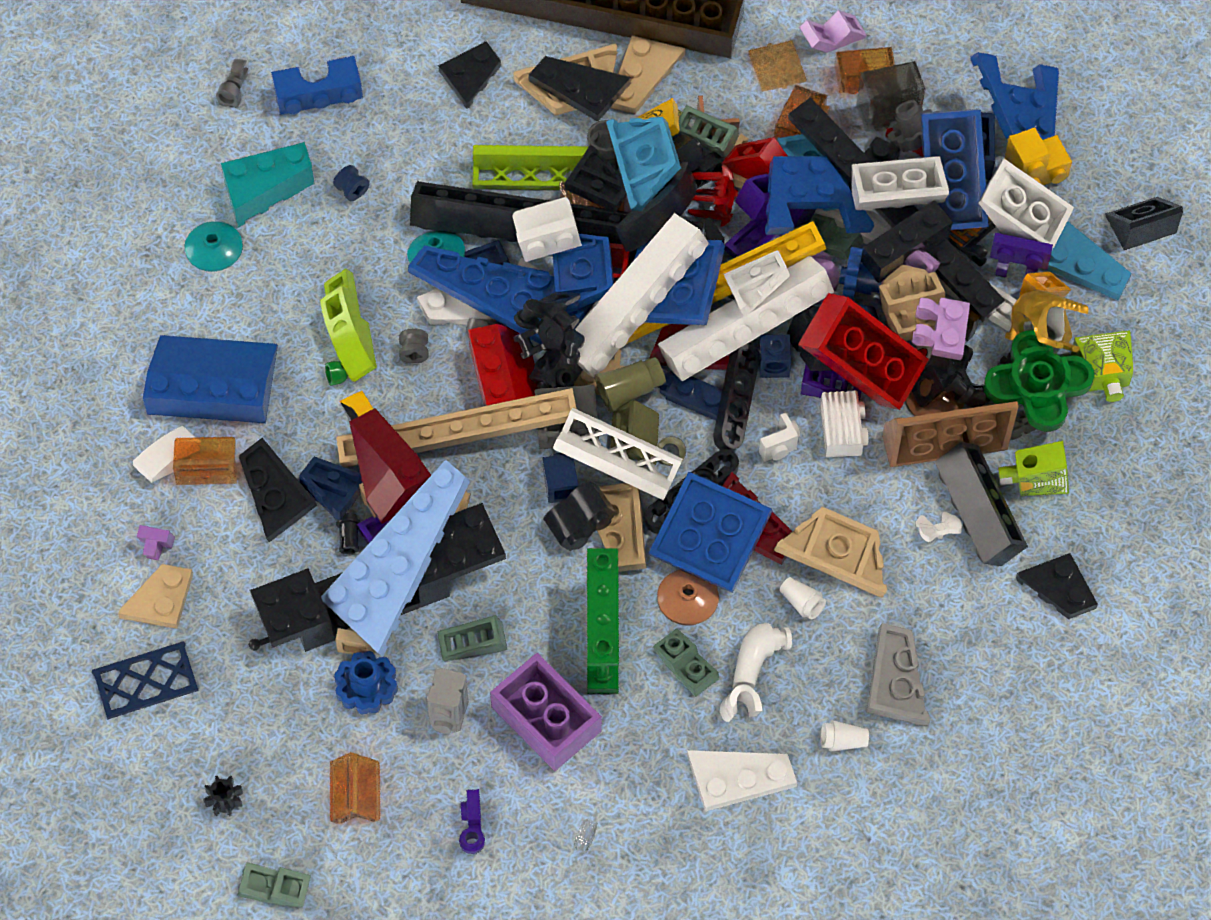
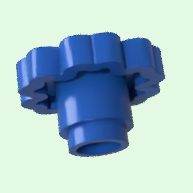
M851 247L847 267H841L839 284H844L842 296L849 297L853 301L855 293L871 295L872 292L879 293V285H881V282L878 283L866 267L861 264L863 249Z
M372 651L354 653L351 662H341L334 674L337 685L335 690L337 699L342 702L346 709L356 707L358 713L362 715L379 712L381 704H391L398 691V685L395 681L396 669L390 664L387 657L376 659Z

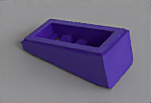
M805 364L800 394L821 398L823 392H847L848 381L834 371H811ZM812 377H818V382L812 381ZM825 378L830 379L829 386L824 385ZM836 380L842 381L841 390L835 388ZM853 386V391H858V400L860 401L861 391Z

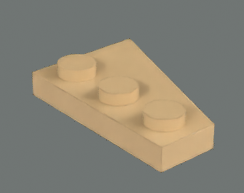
M631 36L618 73L631 77V84L610 108L636 114L654 93L656 86L661 80L669 75L677 61H680L685 56L686 48Z
M627 483L599 486L616 511V515L611 519L609 526L603 530H597L605 548H618V572L647 568L640 489Z

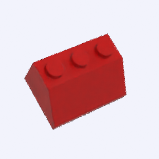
M499 324L468 330L469 348L484 406L535 396V387L537 386L529 378L535 366L533 355L522 359L520 353L523 351L519 343H515L513 339L514 336L520 333Z

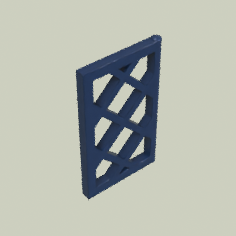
M184 641L92 670L107 720L199 691ZM176 650L180 651L181 658L176 666L161 659L166 653ZM144 660L152 661L144 676L130 670L132 664ZM157 665L173 671L165 685L150 679ZM113 670L120 671L113 686L102 681L101 674ZM126 674L141 681L133 695L118 689ZM178 674L188 678L189 686L177 690L170 688ZM146 683L161 690L158 696L145 700L138 698ZM114 694L129 700L126 706L111 710L109 702Z

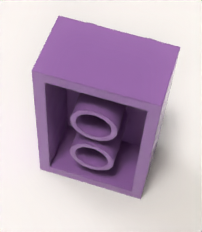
M538 653L533 655L490 691L491 707L554 771L559 769L602 732V716Z

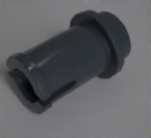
M346 513L340 521L337 520L336 526L340 531L339 551L343 554L359 552L357 524L361 521L354 513Z

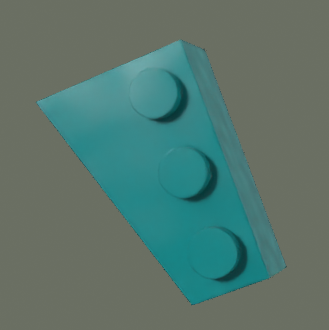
M305 142L221 163L224 183L238 228L246 224L245 221L256 214H263L268 211V207L282 199L285 201L315 184L312 164Z

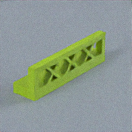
M473 145V189L564 190L565 181L567 180L564 175L574 170L587 151L588 146ZM479 170H492L497 175L492 180H479L478 178ZM513 170H520L526 176L519 181H512L506 175ZM540 171H549L554 177L549 181H540L535 175Z

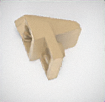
M901 265L884 279L883 284L879 285L882 310L886 316L888 328L905 341L912 340L916 324L927 325L935 331L936 321L922 320L915 317L920 298H928L938 304L941 297L945 298V290L935 272L928 273L924 269Z

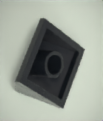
M1157 196L1105 214L1125 251L1176 234L1183 214V208L1178 204Z

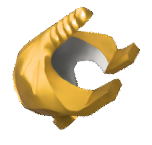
M1043 290L1024 293L1012 307V325L1004 338L1013 341L1020 332L1034 330L1040 343L1078 353L1080 347L1069 343L1072 338V332L1065 309L1088 314L1089 308L1085 304L1074 302L1073 300ZM1047 326L1054 330L1056 334L1055 340L1049 338Z

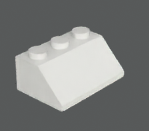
M940 156L852 164V196L856 210L869 211L876 208H901L919 204L928 205L934 200L937 203L944 202L949 195Z

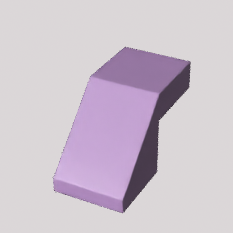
M840 10L824 25L806 20L799 27L811 48L827 53L862 40L867 36L855 15Z

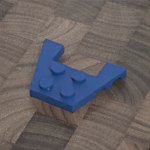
M977 52L970 56L973 67L978 65L983 76L980 79L983 89L989 90L994 103L991 107L1005 139L1032 128H1036L1042 140L1055 136L1059 78L1057 67L1042 64L1034 67L1032 70L1036 89L1002 83L996 55Z
M773 156L769 167V203L766 209V214L768 215L765 225L766 235L787 234L794 229L789 209H839L846 233H871L874 228V222L865 210L855 209L852 191L827 156Z
M579 234L582 246L552 254L555 292L579 293L581 299L568 305L565 310L568 314L602 299L614 285L611 246L608 237Z

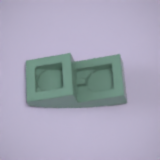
M814 213L810 219L801 225L803 226L813 221L827 249L824 252L844 260L849 259L851 247L858 248L864 241L861 233H846L845 228L838 227L835 219Z
M246 862L237 896L277 905L303 907L311 875L279 867V870H274Z

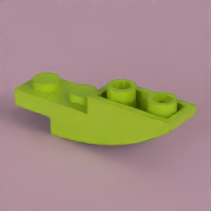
M345 268L324 282L326 296L320 299V305L335 351L350 380L356 382L377 368L369 322L361 318L354 275Z

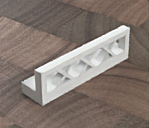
M575 408L571 409L553 447L554 450L664 500L683 460L674 454ZM574 419L585 423L589 433L580 436L569 431ZM606 433L613 436L617 446L609 449L601 446L598 436ZM635 446L641 449L645 459L633 461L629 459L625 449ZM663 459L673 464L669 476L657 472L653 462Z

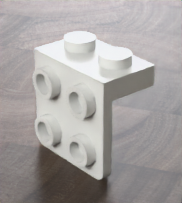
M568 198L556 199L513 213V220L517 231L516 236L525 262L582 246Z

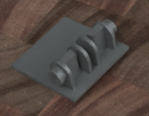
M595 385L535 389L536 396L573 388L577 410L597 419ZM579 420L573 421L569 430L580 436L589 433L586 424ZM565 423L538 428L539 449L553 448Z

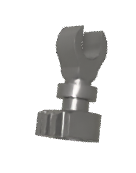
M234 59L230 75L224 83H221L216 93L219 105L224 104V106L238 108L241 102L240 89L242 82L246 79L249 68L244 67L247 60Z

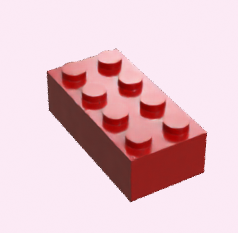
M831 293L826 295L798 344L876 403L897 410L902 408L929 361V358L849 297Z

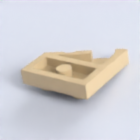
M162 564L119 609V618L178 629L193 577L192 569Z

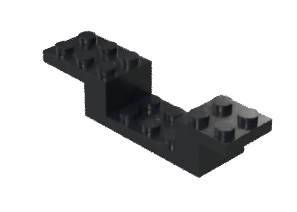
M483 503L449 516L442 530L444 535L440 543L435 544L429 556L431 561L411 602L406 603L401 615L450 597L448 581L506 559V553ZM309 568L250 590L251 597L272 648L300 638L306 652L335 641L338 628L346 630L351 628L321 599V596L342 573L315 583Z

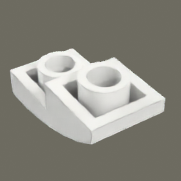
M180 426L146 448L133 460V466L152 483L175 472L177 462L200 452L201 442L185 427Z

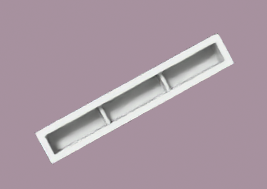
M674 213L575 329L585 338L583 347L578 349L580 360L577 363L583 371L595 379V374L600 373V371L607 367L612 357L620 348L626 345L629 337L646 321L652 310L665 299L669 290L677 281L683 278L686 270L704 253L709 243L697 227Z
M809 255L787 268L790 277L748 316L743 317L734 299L710 313L707 325H689L658 343L668 367L681 381H684L821 301L828 293H834L825 268Z

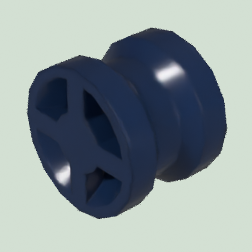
M348 165L337 173L333 180V185L339 191H344V196L349 201H356L366 193L370 181L365 176H360L358 169L354 165Z

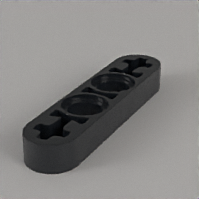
M752 343L745 344L729 355L713 433L714 444L719 450H735L744 441L760 362L759 351ZM736 376L741 378L744 383L743 391H740L735 385ZM730 403H733L738 408L737 418L730 413Z
M722 449L714 453L691 473L700 477H707L710 481L723 486L731 472L735 475L737 474L739 459L732 450ZM722 460L724 463L730 461V468L723 466L718 470L720 468V461ZM685 478L667 492L664 500L659 498L647 508L645 526L652 533L658 534L663 524L659 520L653 522V515L655 514L658 517L666 512V505L670 510L673 504L672 499L677 496Z

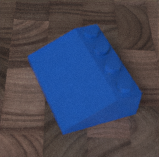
M160 335L147 371L143 392V401L147 415L266 424L278 344Z

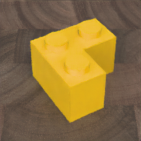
M1032 128L1011 135L1008 138L1004 159L1043 186L1049 183L1058 184L1069 177L1072 160L1057 135L1042 140L1036 128Z

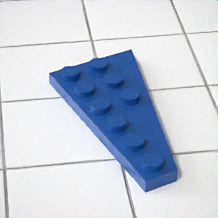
M426 245L422 247L408 265V272L518 333L528 330L521 328L514 321V315L518 311L524 310L523 305L528 299H543L555 293L554 276H551L547 271L505 262L503 265L490 263L488 259L477 257V260L460 256L458 252ZM595 302L569 313L570 316L576 315L579 318V322L574 327V330ZM538 333L529 337L538 344L542 343Z

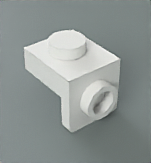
M786 412L780 414V431L760 438L759 454L764 462L771 459L780 460L786 457L789 452L797 450L800 430L794 420L790 421Z

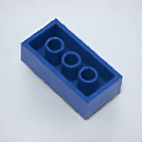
M981 109L920 113L923 158L940 156L947 181L949 195L944 202L938 204L952 220L951 230L989 227L988 215L978 203L986 189Z

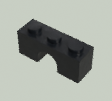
M934 200L865 245L862 251L861 262L873 275L874 279L880 283L903 265L907 257L917 249L922 247L927 252L948 238L953 222Z

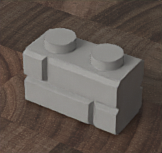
M443 668L436 669L427 697L430 725L437 732L449 734L451 731H460L469 702L467 676L464 673Z

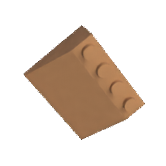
M1016 401L996 405H983L975 408L955 409L934 414L927 413L921 416L895 418L887 421L884 424L882 437L889 466L897 467L936 461L960 442L978 445L982 454L1008 450L1019 407Z

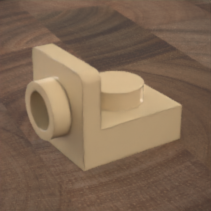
M338 628L335 639L337 652L353 655L356 652L372 651L375 654L376 651L352 628H347V630Z

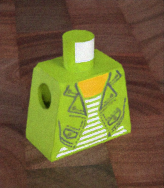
M1130 330L1075 337L1073 345L1080 348L1078 353L1071 351V355L1086 359L1094 369L1095 376L1089 391L1104 390L1108 402L1121 400L1124 397L1122 387L1130 385L1134 370Z
M1063 441L1017 450L1015 452L1016 465L998 467L1000 485L1019 483L1021 496L1069 494L1068 470Z

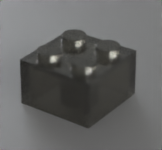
M916 61L860 73L856 106L866 132L874 130L884 131L897 123L895 110L906 101L914 100L923 107L926 88Z

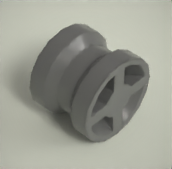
M413 328L406 329L399 334V343L402 345L399 350V358L403 362L422 363L428 359L429 352L425 346L428 343V333L426 331Z

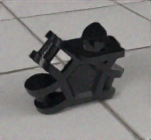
M555 292L539 301L528 299L524 303V310H520L514 315V321L521 328L528 330L513 337L514 342H518L523 351L520 353L522 359L542 350L560 352V358L565 363L577 364L579 362L580 352L578 349L583 347L585 338L581 333L574 330V327L579 322V318L576 315L570 316L565 311L568 305L581 299L579 293ZM538 333L542 343L533 347L529 337Z
M964 345L961 361L935 355L930 356L929 365L922 371L911 390L920 407H926L943 391L947 393L950 391L954 392L955 400L959 404L965 403L971 408L980 407L990 402L985 395L984 384L972 383L966 373L967 366L973 357V349ZM933 379L934 383L931 385L930 393L923 396L920 392L922 381Z

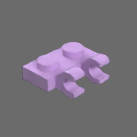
M941 297L938 304H936L931 299L920 298L915 317L922 320L936 321L935 331L927 325L916 324L912 336V344L932 347L931 355L961 361L964 352L970 303Z

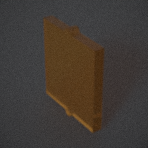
M792 40L778 44L768 43L765 47L748 50V55L762 92L781 87L786 89L787 86L807 81Z

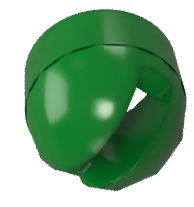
M341 361L325 363V373L330 386L346 381L348 374Z

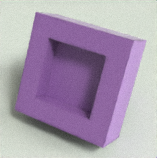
M139 525L137 537L142 543H145L143 555H146L148 559L159 561L163 547L172 549L175 536L168 530Z

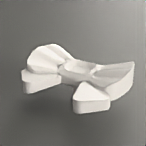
M948 512L942 513V523L933 525L924 515H920L916 521V527L919 528L921 537L927 542L933 541L936 537L943 539V535L948 533L960 534L962 532L960 519Z

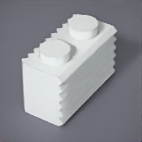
M858 391L823 392L820 410L825 457L862 456L863 446L868 445L867 427L862 428L861 419H865V403L858 400Z

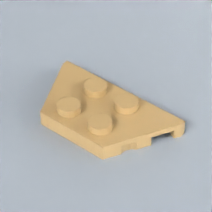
M615 43L560 60L614 73L617 45ZM536 66L513 72L514 81L554 115L557 116L577 110L529 82V74Z
M823 506L812 514L807 521L797 526L786 538L781 539L774 548V551L871 594L882 598L886 594L887 586L883 583L882 576L883 558L879 552V546L881 545L879 531Z

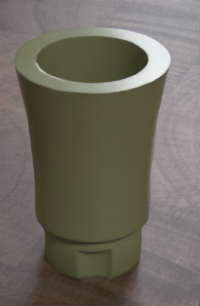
M656 357L645 361L640 360L612 371L595 374L598 391L610 413L624 404L654 391V388L666 382L664 372Z

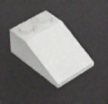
M1004 158L1000 161L978 202L1002 234L1053 244V248L1074 209L1072 205Z

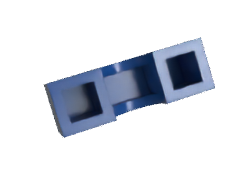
M355 56L327 61L328 75L318 82L305 80L301 76L299 67L271 72L280 115L297 114L302 110L312 108L323 109L332 104L352 103L357 99H362V84Z

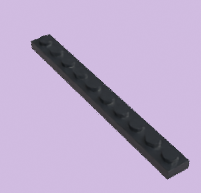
M811 97L789 113L788 119L823 156L828 157L832 165L851 185L852 164L873 163ZM915 205L901 208L886 207L875 209L892 228L919 211ZM947 239L927 251L940 263L935 273L963 302L970 303L969 308L981 316L980 320L982 322L1005 305L1006 300Z

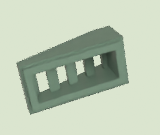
M688 105L685 106L679 118V133L681 135L696 138L702 147L716 152L725 158L731 152L739 137L737 127ZM693 116L696 120L692 128L688 130L686 127ZM704 122L706 123V125L701 135L697 134V132L702 123ZM714 127L717 130L712 139L710 140L708 139V137ZM725 133L726 135H725V137H724L722 143L719 144L720 139L722 138L723 134Z
M497 615L437 631L442 660L444 662L507 650L503 624ZM493 630L494 639L489 640L488 631ZM480 632L482 642L477 643L475 633ZM462 635H467L469 646L464 647ZM450 637H455L457 645L455 650L451 649Z

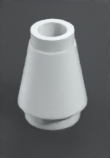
M792 577L787 578L780 587V592L803 618L815 619L826 605V600L821 592L794 580Z
M831 720L830 723L822 724L821 746L822 748H828L830 752L867 747L869 731L867 728Z

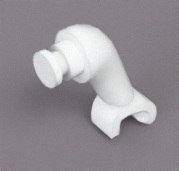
M762 623L748 630L743 638L732 685L734 689L722 700L720 705V714L724 721L729 722L737 713V701L747 705L749 717H756L763 711L760 697L754 690L758 674L764 659L771 657L774 651H779L781 647L783 650L791 649L792 635L788 627H783L780 631L778 628H772L769 623Z

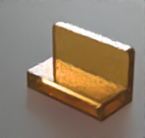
M235 437L176 438L174 441L173 457L176 485L237 484Z
M352 752L330 761V821L341 824L359 817L376 822L380 820L379 761Z

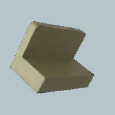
M636 400L624 404L613 412V427L657 447L658 412ZM611 436L610 448L617 446L613 436ZM635 446L625 449L629 459H636L638 461L645 459L641 449Z

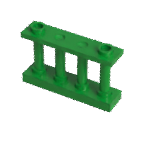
M587 548V694H619L618 548Z

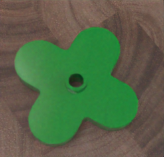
M1034 330L1020 332L1012 342L1010 350L1012 363L997 365L987 372L983 385L985 395L995 404L1017 401L1018 404L1023 405L1026 418L1031 426L1044 432L1055 431L1065 423L1068 414L1066 398L1081 396L1090 390L1095 376L1094 369L1082 357H1060L1053 352L1052 346L1040 343L1037 340Z

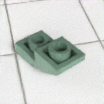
M677 628L653 646L654 651L664 664L695 697L720 679L718 671L698 654L697 646Z

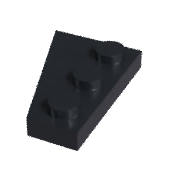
M545 56L530 72L529 82L598 122L631 84V77Z
M263 437L239 455L268 542L275 539L317 506L315 500Z

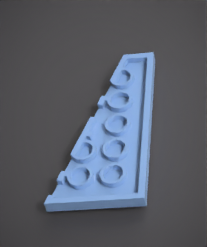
M447 460L438 467L321 596L322 601L382 657L388 648L386 643L392 631L396 632L401 622L399 617L406 603L411 602L431 561L429 556L435 544L440 543L444 535L442 530L449 516L454 515L470 483Z

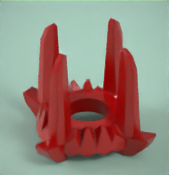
M725 165L722 166L723 172L692 173L694 179L717 181L714 183L716 186L713 189H697L696 193L709 195H695L693 201L711 202L716 206L713 207V210H687L689 214L695 217H710L711 219L722 220L720 227L727 225L732 220L733 214H731L734 204V196H738V190L734 187L733 172Z

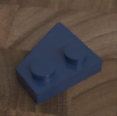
M315 456L299 475L301 485L339 521L361 494L359 484L363 482L360 473Z

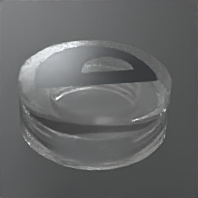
M589 819L582 822L575 839V849L585 853L588 852L597 831V822Z

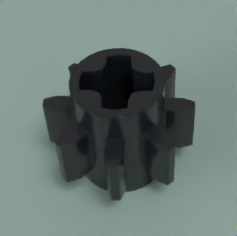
M215 776V781L211 786H204L206 793L210 796L205 797L203 800L206 807L213 806L214 816H218L220 812L232 816V810L235 806L242 807V801L237 796L243 794V789L241 785L234 786L232 776H229L227 779H220L218 776ZM225 793L227 797L221 799L220 794Z

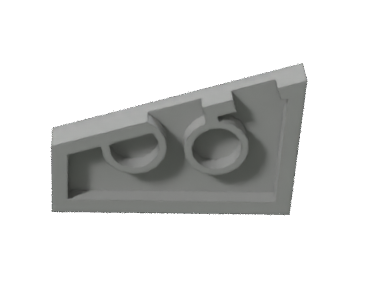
M884 623L880 625L866 712L928 726L930 719L925 709L923 699L925 693L923 685L920 684L917 669L919 663L912 630Z

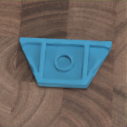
M650 117L646 120L630 118L629 122H617L615 119H609L606 123L630 208L633 211H641L681 168L668 122L663 117Z

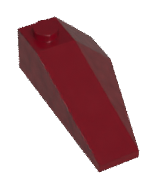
M374 408L349 421L366 501L381 524L397 514L428 480L431 474L413 449L379 411Z

